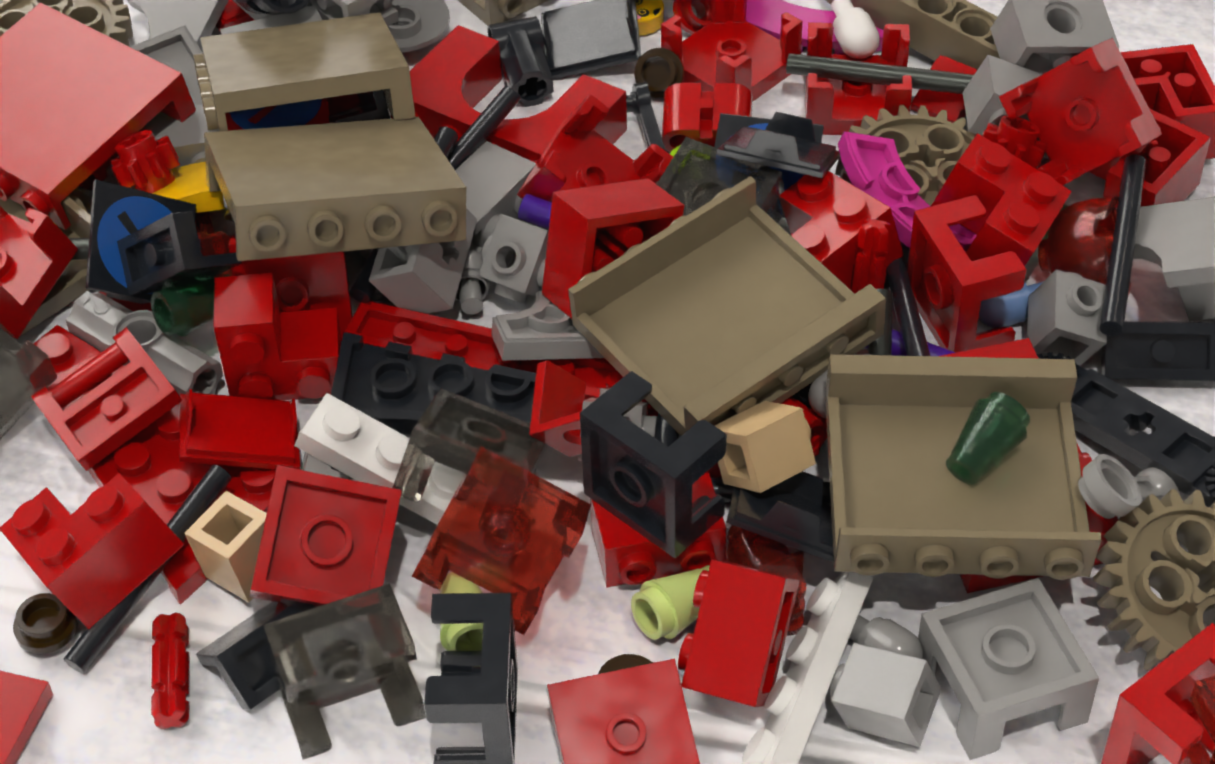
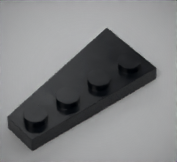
M343 333L331 395L403 435L533 438L529 435L536 373L496 364L489 370L479 369L466 364L464 357L443 353L441 359L438 360L412 354V347L408 345L388 342L386 348L364 344L363 336Z

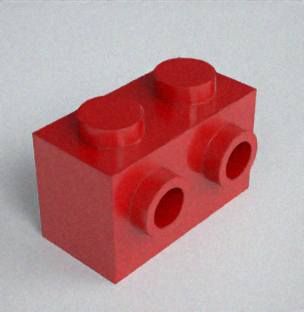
M711 559L709 571L703 570L700 573L694 590L693 605L695 608H699L694 634L688 633L685 636L679 652L678 669L685 671L681 686L752 707L764 706L776 682L800 580L728 561Z

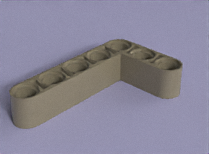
M826 0V1H827L829 4H831L834 0ZM850 0L854 7L864 9L879 29L883 30L886 24H909V47L934 61L942 55L978 70L987 55L1000 59L990 30L997 16L967 0Z

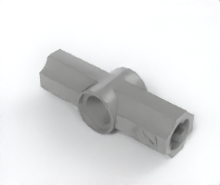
M88 291L73 302L72 311L66 319L68 330L73 335L103 352L115 343L112 337L127 327L179 396L180 393L186 394L189 392V389H192V393L216 394V387L223 376L220 362L167 332L162 318L157 313L149 310L133 312L102 293L92 294Z

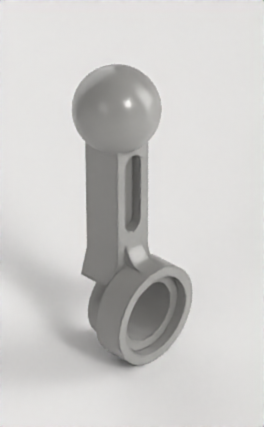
M1100 454L1083 468V476L1078 481L1080 493L1086 503L1097 514L1107 519H1111L1114 516H1126L1151 494H1154L1159 500L1171 489H1176L1180 494L1175 482L1162 470L1150 467L1139 472L1136 477H1133L1118 460L1106 454Z

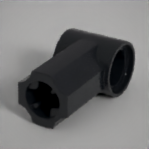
M535 16L488 25V37L499 41L501 68L507 86L520 96V102L525 107L542 104L544 98L554 92L553 77L545 58L543 34L538 18Z

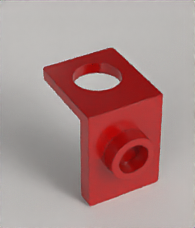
M549 360L537 364L529 435L568 457L582 454L580 412L585 400V381Z

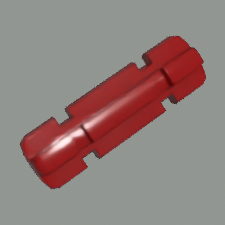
M866 219L859 229L857 244L859 252L856 253L851 289L854 294L869 284L875 289H884L889 255L887 248L890 245L892 227L887 221Z
M175 612L171 615L160 614L152 622V639L155 640V643L152 646L151 689H154V694L151 696V715L154 718V724L161 729H167L171 726L182 727L189 719V701H186V696L189 694V652L186 651V647L189 644V628L186 625L185 616Z

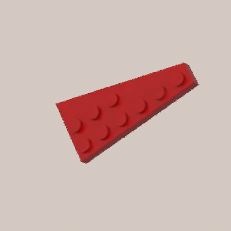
M56 325L18 355L16 359L22 375L36 393L44 386L50 390L100 354L101 351L59 325ZM122 365V366H121L120 368H118L116 371H114L113 373H111L109 376H107L105 379H103L102 381H100L98 384H96L94 387H92L91 389H89L87 392H85L83 395H81L80 397H78L76 400H74L72 403H70L69 405H67V406H66L65 408H63V409H64V410L67 409L69 406H71L72 404H74V403H75L76 401H78L80 398H82L83 396H85L87 393H89L91 390H93L94 388H96L98 385H100L102 382H104L105 380H107L109 377H111L112 375H114L116 372H118L120 369H122V368L125 367V366ZM179 403L88 471L99 487L104 486L120 473L167 524L213 464L179 462ZM218 465L232 477V480L219 497L225 491H228L267 513L276 469ZM187 539L184 541L185 545L175 553L161 572L169 585L171 593L180 605L208 580Z

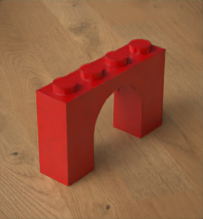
M458 25L410 70L415 117L421 119L433 139L439 128L445 126L453 129L458 134L459 140L481 114L473 108L502 80L498 40ZM583 74L551 107L530 117L504 119L486 141L537 163L562 122L589 94H592L610 110L607 116L593 130L614 144L627 130L626 91Z

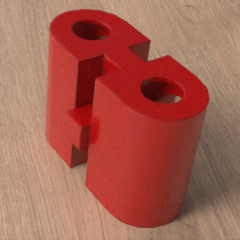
M675 83L665 90L663 102L662 140L665 149L671 152L674 148L691 142L703 143L714 149L720 113L752 117L753 95L751 90L747 86L738 83H714V91H702L701 83Z

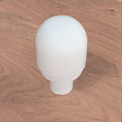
M834 0L831 3V7L836 15L833 22V32L843 52L853 59H866L873 55L879 46L880 36L870 15L864 9L854 7L850 0Z

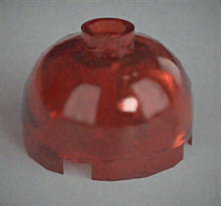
M1105 196L1080 200L1061 210L1049 228L1048 238L1042 239L1038 246V260L1042 272H1049L1050 275L1056 269L1063 272H1073L1081 275L1083 278L1106 285L1117 208L1114 207L1118 203L1119 197ZM1130 282V285H1129L1128 296H1129V293H1130L1131 282Z

